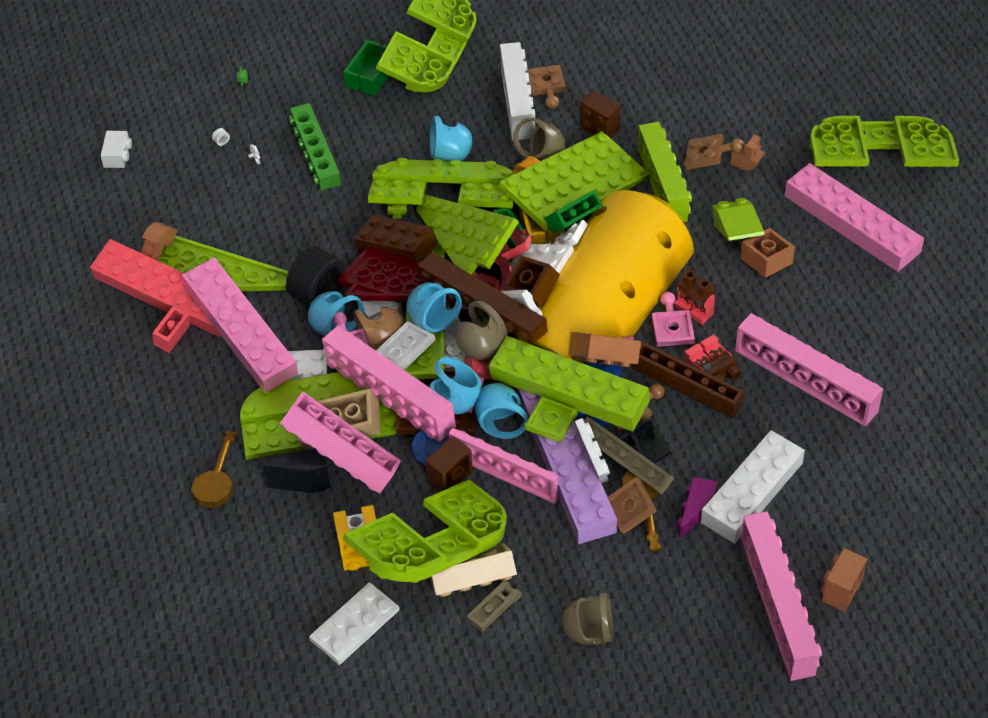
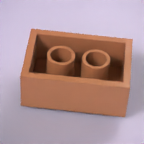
M571 332L568 355L576 356L575 360L630 367V363L638 364L641 341Z

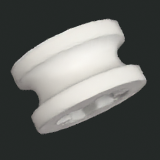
M223 128L217 129L212 135V140L219 146L226 144L230 139V135Z

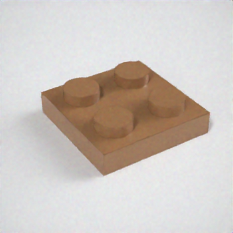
M635 477L607 497L617 518V526L620 532L624 534L657 512L641 479Z

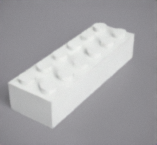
M520 42L500 44L501 74L512 141L518 123L527 117L535 118V109H531L533 107V97H529L531 95V85H527L529 83V73H525L527 71V62L523 61L525 59V50L521 49ZM534 121L527 122L521 127L519 140L531 139L535 129Z
M771 430L702 509L701 523L735 544L741 537L743 517L761 513L802 465L805 450Z

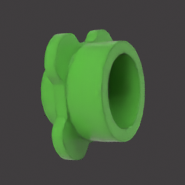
M240 66V72H237V82H241V87H243V83H248L247 69L242 70Z

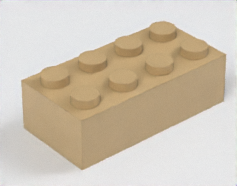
M371 389L317 401L367 437L380 434L379 399ZM297 436L298 442L306 450L314 449L313 446L304 443L300 439V437Z

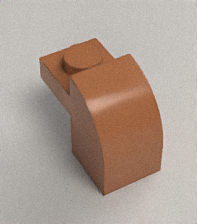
M753 135L748 144H745L743 151L739 153L732 151L730 164L746 171L753 170L765 154V152L761 151V145H759L760 137Z
M159 222L152 223L142 236L145 242L141 253L159 261L164 245L172 247L177 229Z

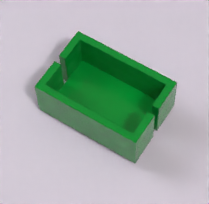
M366 40L343 71L345 87L357 91L361 89V92L372 96L378 93L389 75L376 69L382 57L380 43ZM386 45L382 46V53L386 50Z

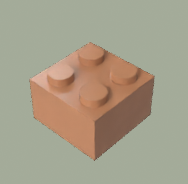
M768 228L764 230V235L750 237L742 241L740 259L766 278L793 264L795 246L774 230Z
M845 548L840 555L836 554L832 562L834 567L831 571L827 570L823 579L825 583L821 589V593H823L822 602L846 612L863 580L867 558Z

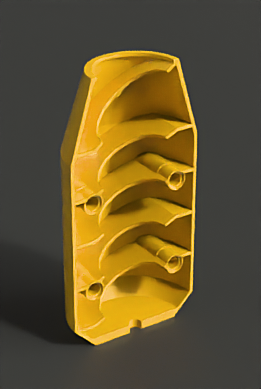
M630 190L615 191L603 198L601 201L603 206L593 211L585 221L588 225L578 243L573 246L574 252L560 271V276L543 308L537 306L541 310L542 316L547 319L548 332L534 345L575 360L576 356L568 355L571 332L617 338L626 337L627 339L637 332L661 299L662 294L666 292L694 253L693 241L684 221L675 209L661 198ZM515 336V339L522 341L518 336Z

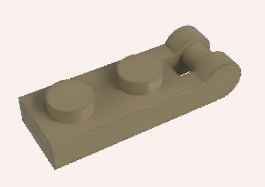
M504 580L467 615V621L483 632L511 604L520 599L522 592L518 589H513L511 584Z

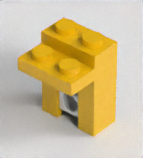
M373 505L361 507L362 514L346 516L345 510L333 513L344 571H354L361 567L370 566V562L343 540L344 533L376 520Z

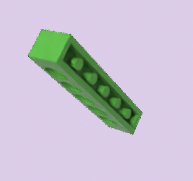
M310 103L290 108L289 122L291 126H294L295 137H299L300 149H304L305 161H309V171L314 173L313 180L315 185L318 184L320 190L341 185L339 170Z

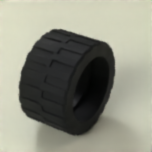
M312 246L307 248L297 256L288 271L286 278L287 292L310 307L311 302L316 296L325 292H338L341 285H339L338 278L345 272L344 262L320 247Z

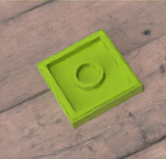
M541 397L525 424V430L561 443L575 420L578 410Z

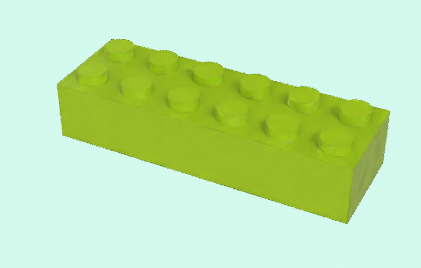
M660 122L639 125L638 152L645 170L650 173L649 180L655 196L670 204L682 220L688 222V214H691L689 202L692 201L690 191L686 189L685 178L681 177V168L676 164L675 153L671 152V143L666 139L665 128L661 127Z

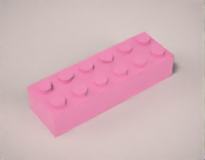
M305 392L300 394L280 422L288 432L299 436L304 443L316 448L318 453L327 456L333 460L335 465L344 468L350 472L352 477L360 479L369 489L381 493L393 477L401 462L400 459Z

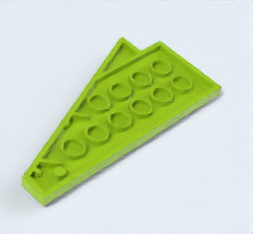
M425 195L423 204L418 205L416 208L426 225L433 228L436 239L452 262L471 275L477 266L490 269L519 223L513 217Z
M175 236L172 247L164 245L159 262L180 272L187 273L215 257L240 291L287 290L286 278L288 271L179 236Z

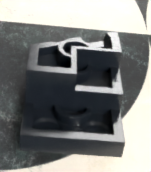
M651 420L633 432L629 430L619 437V439L653 463L672 454Z

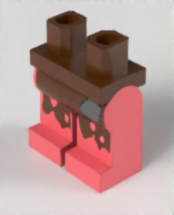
M690 269L677 283L678 300L674 302V307L680 311L690 310L691 318L703 325L714 314V294L716 289L711 286L710 281L707 279L701 280L696 277V272Z
M714 334L701 341L700 344L698 343L687 349L684 353V362L727 382V376L734 381L741 376V370L737 366V359L718 343V338Z

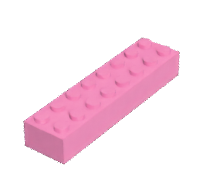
M811 163L786 182L785 197L895 271L899 272L921 253L924 237Z
M215 257L182 275L187 292L264 393L298 374L294 358Z
M752 313L738 327L736 352L865 427L878 413L883 388L878 384L869 381L859 373L853 372L843 364L832 360L827 355L813 349L810 345L804 344L794 336L781 331L778 327L767 323Z
M336 326L322 339L326 363L330 368L338 370L344 378L352 380L357 387L365 390L371 389L384 406L392 408L401 418L409 420L415 428L423 430L429 438H434L441 442L452 428H456L454 409L451 402L341 326Z
M768 511L743 517L741 541L790 681L816 676L817 667H819V657L822 656L821 647L814 640V628L808 623L806 607H802L800 590L795 588L794 573L789 571L787 554L782 552L781 538L775 533V521L770 519Z

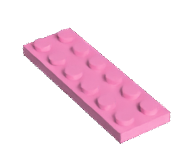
M452 428L449 432V440L455 436L471 449L473 467L555 504L558 500V475L553 471L540 468L533 462H527L515 454L507 453L497 446L487 444L482 439H476L464 431Z

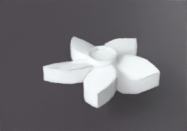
M252 144L250 145L251 154L248 156L249 158H255L257 164H260L259 159L261 157L259 156L258 149Z

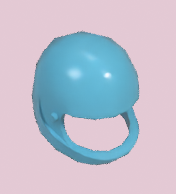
M433 116L430 127L431 158L443 161H463L466 159L473 143L470 130L458 122L456 127L446 126L442 123L439 116Z
M427 282L413 289L408 297L406 308L409 318L415 325L428 332H439L450 326L458 317L462 307V300L456 290L443 288L438 283ZM448 293L454 294L456 298V304L452 310L445 308L446 294Z
M336 291L325 292L316 296L311 302L308 311V322L315 332L325 337L336 327L332 323L333 316L336 312L344 313L345 303L355 300L363 314L365 312L364 305L357 296L349 295L343 297L342 294ZM355 319L352 322H346L345 326L348 332L357 329Z
M452 357L439 359L435 363V371L440 379L434 380L430 384V388L453 404L454 414L466 413L474 406L481 393V380L477 373L465 363ZM441 364H449L455 368V376L452 379L442 371Z
M503 383L484 386L474 404L480 427L487 434L502 439L515 438L525 431L528 416L523 408L520 407L521 400L518 394L511 387ZM516 412L524 418L523 425L518 430L512 432L499 431L493 422L494 420L512 416Z

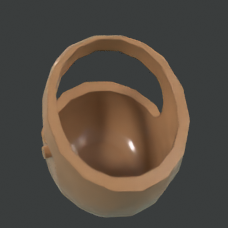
M380 307L382 316L378 319L366 318L359 309L353 312L358 329L363 328L368 344L374 350H377L405 324L404 318L396 309Z

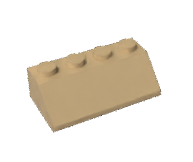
M500 543L481 554L429 577L434 593L444 597L452 594V591L455 590L467 591L472 589V586L478 584L480 586H487L492 584L494 580H509L513 575H517L512 550L505 543Z

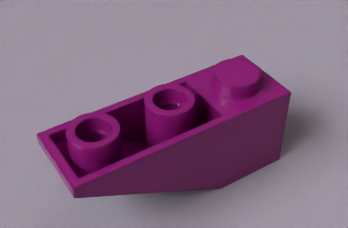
M694 477L692 484H688L686 490L688 500L683 501L681 512H684V515L679 517L677 529H680V537L683 538L701 520L702 509L717 493L718 482Z

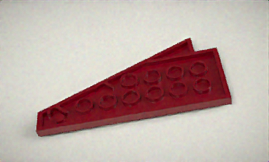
M369 246L338 278L339 285L349 288L344 297L354 295L359 297L361 301H395L396 303H401L408 300L413 289L425 283L419 277V261ZM485 282L495 288V284ZM446 294V301L456 302L455 299L450 298Z

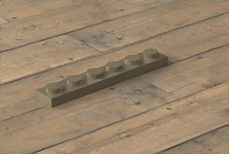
M587 416L584 423L589 422L595 437L592 439V442L597 441L601 451L663 495L674 480V477Z

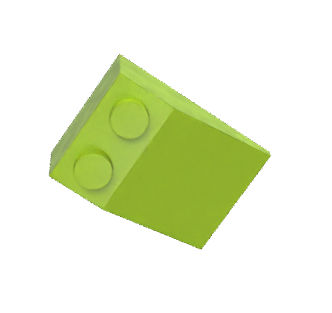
M739 198L735 202L721 201L717 205H712L714 226L728 241L764 235L763 227L754 206L748 199Z

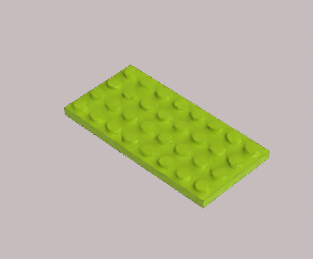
M602 131L500 181L498 187L547 232L550 228L544 217L595 190L600 201H602L605 196L612 192L628 190L647 180L650 173Z

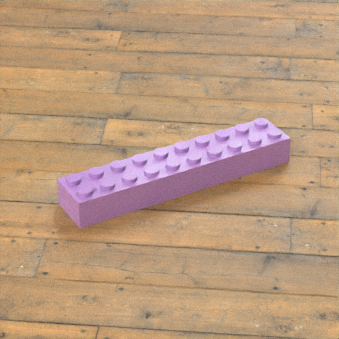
M514 387V391L521 400L520 406L529 419L541 397ZM573 421L561 443L532 432L547 470L553 471L558 475V497L577 543L581 544L617 533V518L575 422Z

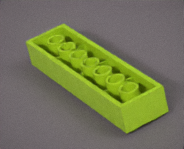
M506 336L489 364L491 379L572 407L579 412L632 432L650 402L649 388L509 336Z

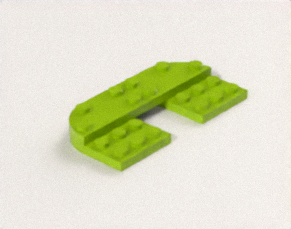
M413 0L406 14L436 28L431 40L426 46L396 31L379 60L376 69L406 83L405 88L413 92H432L443 87L448 81L476 24V14L471 10L470 2L468 0Z
M833 116L823 119L822 123L818 126L815 125L811 132L809 149H812L815 166H869L870 160L867 149H900L904 167H958L959 165L958 154L950 131L945 126L939 127L938 124L934 123V120L925 117L894 116V121H861L860 116Z
M399 158L397 161L377 166V169L373 172L368 203L422 205L427 183L432 182L460 183L459 204L471 207L513 208L514 201L498 186L500 181L514 175L512 170L496 164L494 161L463 162L460 160H408L406 158Z
M340 372L287 380L267 393H264L261 387L247 397L240 411L246 460L305 450L298 442L297 435L288 432L280 424L302 392H305L316 401L365 389L357 387L352 380L344 378ZM379 400L380 434L369 436L368 438L370 439L396 435V411L392 408H387Z
M467 480L424 499L423 506L447 524L449 528L423 538L394 513H390L344 533L343 540L370 562L369 570L377 574L379 578L417 583L498 545L504 537L507 515L505 509L497 500L471 480Z

